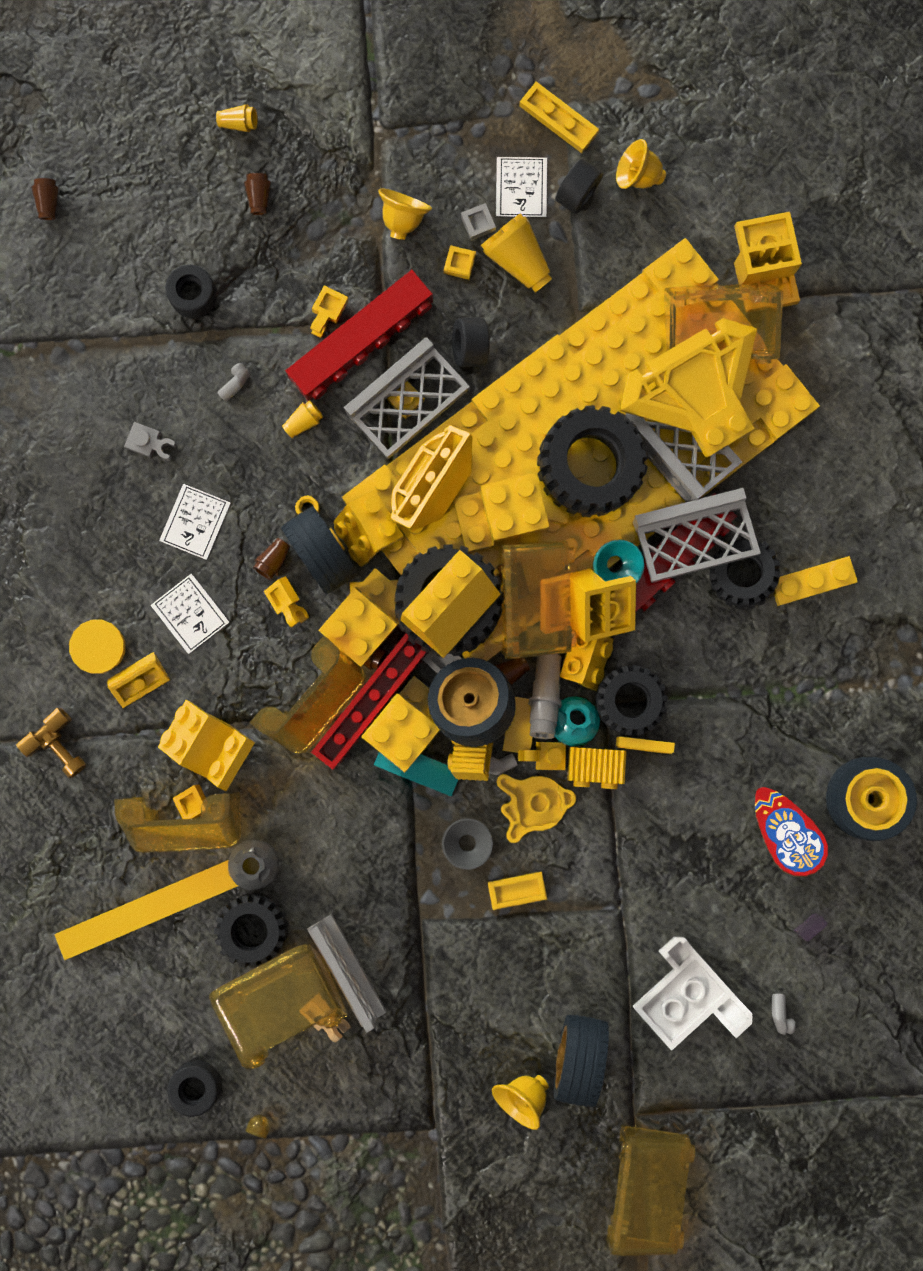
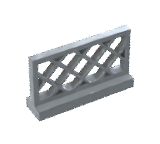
M425 337L349 402L344 409L348 417L359 426L385 457L389 459L469 391L470 386L439 354L432 342ZM435 358L441 365L440 374H425L426 365ZM444 369H445L450 375H444ZM410 378L421 379L420 392L405 391V383ZM425 379L440 380L439 393L424 392ZM444 380H455L461 386L453 394L443 393ZM389 396H400L399 410L384 409L385 400ZM404 396L419 397L418 411L403 410ZM423 398H438V407L434 411H422ZM369 413L380 414L379 427H367L362 422V419ZM384 414L399 415L398 428H383ZM403 415L418 416L417 425L413 429H402ZM372 432H378V438ZM382 433H397V442L387 449L381 443Z
M626 413L623 421L627 424L632 421L637 426L634 432L637 436L642 434L645 443L642 444V449L648 451V459L686 502L700 499L742 463L740 458L727 445L710 456V466L697 465V452L702 451L697 446L694 436L692 435V445L678 444L679 431H690L656 421H645L642 417ZM660 429L674 430L673 443L663 442L659 437ZM678 449L692 451L691 464L682 463L678 459ZM716 454L725 455L732 464L727 468L715 467ZM696 470L710 472V481L705 487L697 481Z
M744 488L635 515L633 525L640 540L652 583L761 554L745 503L746 495ZM740 510L743 521L739 528L724 520L728 512ZM724 514L722 518H719L716 515ZM710 518L719 523L712 535L698 528L702 519ZM697 521L695 526L689 522ZM682 524L692 530L685 542L671 535L675 526ZM721 525L736 533L729 545L715 537ZM744 525H745L746 532H744V531L742 530V528H743ZM670 528L668 533L662 529ZM655 531L665 538L657 549L647 543L645 534ZM694 532L709 539L702 552L688 544ZM738 535H741L749 540L752 550L741 552L732 547ZM667 539L682 546L676 559L661 551ZM711 542L726 549L722 558L714 559L705 554ZM684 549L700 556L695 565L687 566L678 561ZM650 551L655 553L653 559L651 557ZM729 551L734 553V555L727 556ZM658 555L673 563L668 572L656 574L653 563ZM702 558L707 560V562L700 563ZM675 565L680 567V569L673 570Z
M330 914L308 927L307 930L361 1027H364L365 1031L369 1032L375 1028L377 1018L387 1011L334 916Z

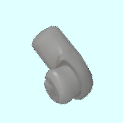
M237 363L232 367L231 373L234 377L218 391L219 396L226 402L240 391L250 377L249 369L245 368L242 363Z
M511 753L501 759L491 756L489 773L498 775L518 766L513 754Z
M772 994V1017L777 1031L783 1035L785 1033L793 1034L795 1032V1021L793 1019H786V995Z

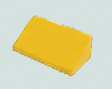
M153 652L109 678L107 685L122 708H125L170 681V678Z

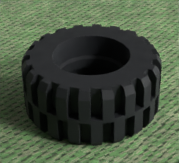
M594 405L585 406L583 410L576 408L571 410L566 416L559 418L548 431L540 445V454L537 457V466H540L538 477L539 481H543L545 484L543 490L546 495L551 494L556 499L553 503L558 507L561 505L568 508L566 512L573 515L578 512L582 513V517H591L596 514L599 517L620 508L640 489L643 484L642 478L647 473L648 466L644 465V463L648 459V451L642 449V444L645 443L642 434L637 436L634 432L637 426L632 421L629 424L623 421L624 414L619 411L615 415L611 414L610 408L602 406L599 410H595ZM581 438H593L608 446L616 461V473L609 483L600 487L589 486L580 482L572 474L567 462V453L575 441Z
M453 544L444 545L443 549H437L434 546L428 548L425 554L421 552L413 558V562L411 564L408 563L403 569V573L397 583L394 602L395 615L399 619V627L403 633H407L409 636L408 640L413 645L419 644L422 646L421 650L427 653L429 651H436L400 621L401 615L459 551L453 549ZM461 546L460 550L482 568L501 595L448 653L452 654L453 657L460 656L465 651L471 652L475 650L478 645L483 644L489 638L501 617L502 603L504 601V592L500 590L502 585L500 577H495L493 573L495 568L490 562L485 564L482 561L484 556L478 552L472 555L468 553L469 548Z

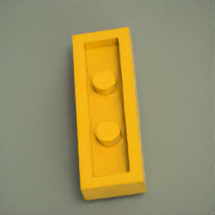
M538 82L533 84L520 101L519 106L580 153L585 151L599 132V128Z
M850 556L781 576L774 591L777 606L857 583Z

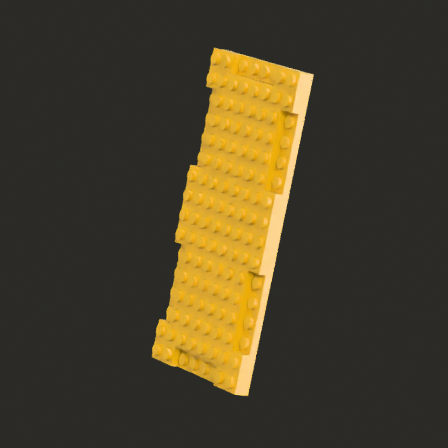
M684 238L643 269L642 273L561 335L557 334L477 394L472 398V402L387 466L383 465L343 495L342 499L347 505L349 502L376 490L391 514L392 491L423 443L435 435L444 432V429L450 425L473 436L471 473L455 498L478 493L482 485L519 477L522 474L525 458L537 461V457L540 454L539 448L546 434L559 418L566 416L571 410L576 408L583 410L585 406L591 405L595 406V410H599L602 406L610 408L611 414L615 415L619 411L625 415V412L620 411V406L629 373L638 369L643 376L649 372L646 363L705 328L712 335L717 332L714 323L722 318L747 326L751 325L717 284L719 279L689 241ZM757 333L740 400L754 429L728 445L742 463L703 496L820 407L788 365L785 364L783 366ZM723 342L717 344L720 350L725 348ZM655 382L648 385L651 392L657 389ZM643 418L645 421L655 422L653 420ZM660 429L659 437L663 442L673 443L674 430ZM679 431L678 444L692 445L693 434L691 432ZM581 438L575 441L569 448L567 453L569 468L579 470L577 479L580 482L589 486L600 487L612 480L616 473V461L612 451L603 442L593 438ZM678 449V459L682 463L691 464L692 451ZM697 452L696 464L710 466V456L705 457L703 452ZM716 454L715 467L727 468L732 464L725 455ZM647 459L644 465L648 466L647 473L642 478L643 484L640 489L635 492L628 502L614 512L611 511L599 517L597 514L591 517H582V513L577 512L574 515L569 513L567 525L548 521L549 529L521 535L519 541L470 552L472 555L478 552L484 556L482 561L485 564L490 562L495 568L493 572L495 577L499 573L496 566L516 557L518 563H522L530 594L515 600L514 596H512L501 581L500 590L504 592L501 617L489 638L483 644L478 645L475 650L463 652V658L473 657L489 661L529 630V626H535L541 621L540 579L585 569L594 571V557L599 548L605 543L612 540H626L633 543L636 547L641 545L633 525L635 515L686 503V501L653 463ZM696 470V479L703 487L710 481V472ZM454 501L441 520L414 531L396 523L404 537L381 551L397 572L402 575L408 563L411 564L413 558L420 552L422 554L427 553L428 548L436 546L437 549H443V546L447 544H453V549L460 550L461 546L465 547ZM654 531L645 534L646 540L653 536L656 532ZM612 556L607 562L608 569L621 559L618 556Z

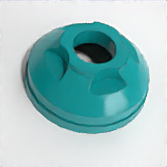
M612 540L605 543L596 552L593 569L605 582L631 576L637 583L643 574L644 558L641 551L633 543L626 540ZM612 556H618L622 561V566L617 572H611L607 567V562Z
M572 696L561 700L562 706L558 708L555 737L568 746L578 747L589 743L597 734L600 725L599 714L595 706L581 697ZM574 710L581 711L585 715V722L581 725L572 723L570 713Z

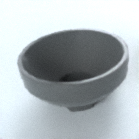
M470 818L453 822L445 831L442 840V848L447 860L455 867L466 870L475 869L483 865L490 857L493 847L492 836L488 828L480 821ZM463 835H472L475 838L476 845L471 851H464L460 848L459 840Z
M249 839L238 844L230 854L228 861L230 877L238 886L247 890L265 888L272 883L279 870V858L274 848L269 843L258 839ZM249 857L255 858L259 862V870L255 874H248L243 868L244 861Z

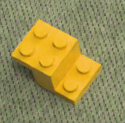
M790 212L736 222L734 227L740 253L734 262L745 314L798 304L800 298L794 275L802 265Z
M536 473L480 486V492L453 500L464 545L469 548L468 553L519 541L521 535L549 529Z
M374 568L358 588L353 589L318 631L362 667L399 625V619L395 615L394 602L397 586Z
M585 569L540 579L541 630L545 634L571 628L584 642L635 630L636 580L633 577L628 576L605 582L593 570Z
M415 676L399 694L397 693L361 736V738L404 773L440 732L429 711V688Z
M185 700L184 704L176 711L175 719L169 729L163 733L158 748L179 765L207 778L218 788L227 791L255 742L230 724L210 715L194 703Z

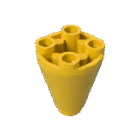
M521 213L481 244L484 249L483 252L527 288H532L534 292H537L552 280L548 274L550 270L530 222Z

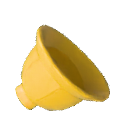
M643 139L633 142L626 149L616 170V181L622 189H627L631 186L642 189L649 188L655 184H662L666 177V171L663 170L660 159L649 150L646 141Z
M385 188L378 190L384 202L383 220L385 226L391 230L390 237L405 240L407 234L419 226L424 214L432 210L430 205L402 193Z
M537 1075L535 1078L521 1076L511 1081L508 1085H495L492 1088V1095L499 1106L514 1120L529 1129L537 1130L540 1127V1115L546 1105L545 1091L549 1088V1085L540 1075Z

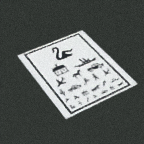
M497 157L496 216L516 217L521 213L526 217H546L547 158Z
M183 484L159 541L207 560L230 502Z
M192 574L151 604V607L188 654L229 623Z

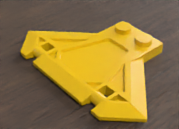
M725 318L714 323L717 332L712 335L705 328L646 363L649 372L643 376L638 369L629 373L620 406V411L690 431L705 457L711 456L754 429L740 400L757 328ZM720 342H723L725 348L722 350L717 346ZM655 382L657 389L651 392L648 385Z

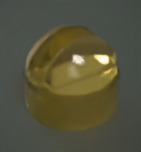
M255 1115L248 1122L245 1131L266 1139L270 1129L269 1120L265 1116Z

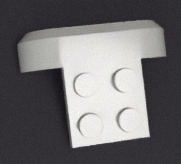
M673 937L659 950L660 954L674 969L633 1005V1008L671 1051L712 1013L735 1038L752 1024V1013L734 995L684 937Z

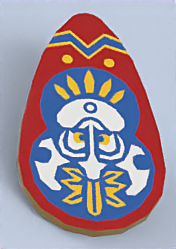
M766 787L759 788L755 795L756 818L766 847L775 864L783 872L794 877H806L815 874L824 866L828 857V844L823 833L787 797Z

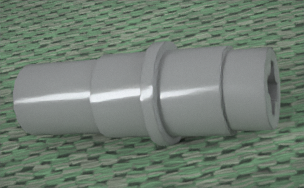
M540 653L537 655L535 681L533 682L532 697L529 698L528 704L531 706L530 736L538 739H552L555 737L558 708L562 706V702L559 700L562 657L555 653Z

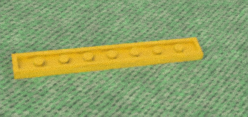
M247 858L243 863L245 872L248 874L257 873L259 862L255 858ZM229 860L54 934L64 960L237 887L238 885L232 880L228 871Z

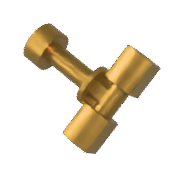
M56 708L43 720L44 725L37 732H29L16 744L26 757H31L41 747L44 750L51 748L65 765L62 771L69 779L80 773L87 765L80 756L73 758L59 741L62 737L59 731L72 721L62 708Z

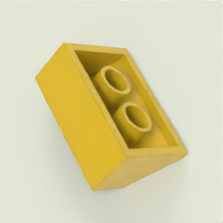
M459 550L405 609L400 621L440 656L445 658L501 594L482 568Z

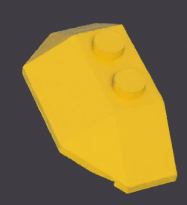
M450 425L444 429V432L435 435L421 445L392 491L391 519L394 522L414 531L443 518L471 473L473 436L470 433Z

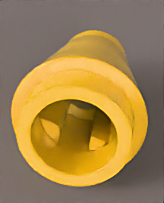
M248 104L217 111L216 122L219 128L250 132L257 128V111L255 107H249Z
M311 400L307 403L302 402L282 427L291 438H294L320 424L319 420L323 418V415Z

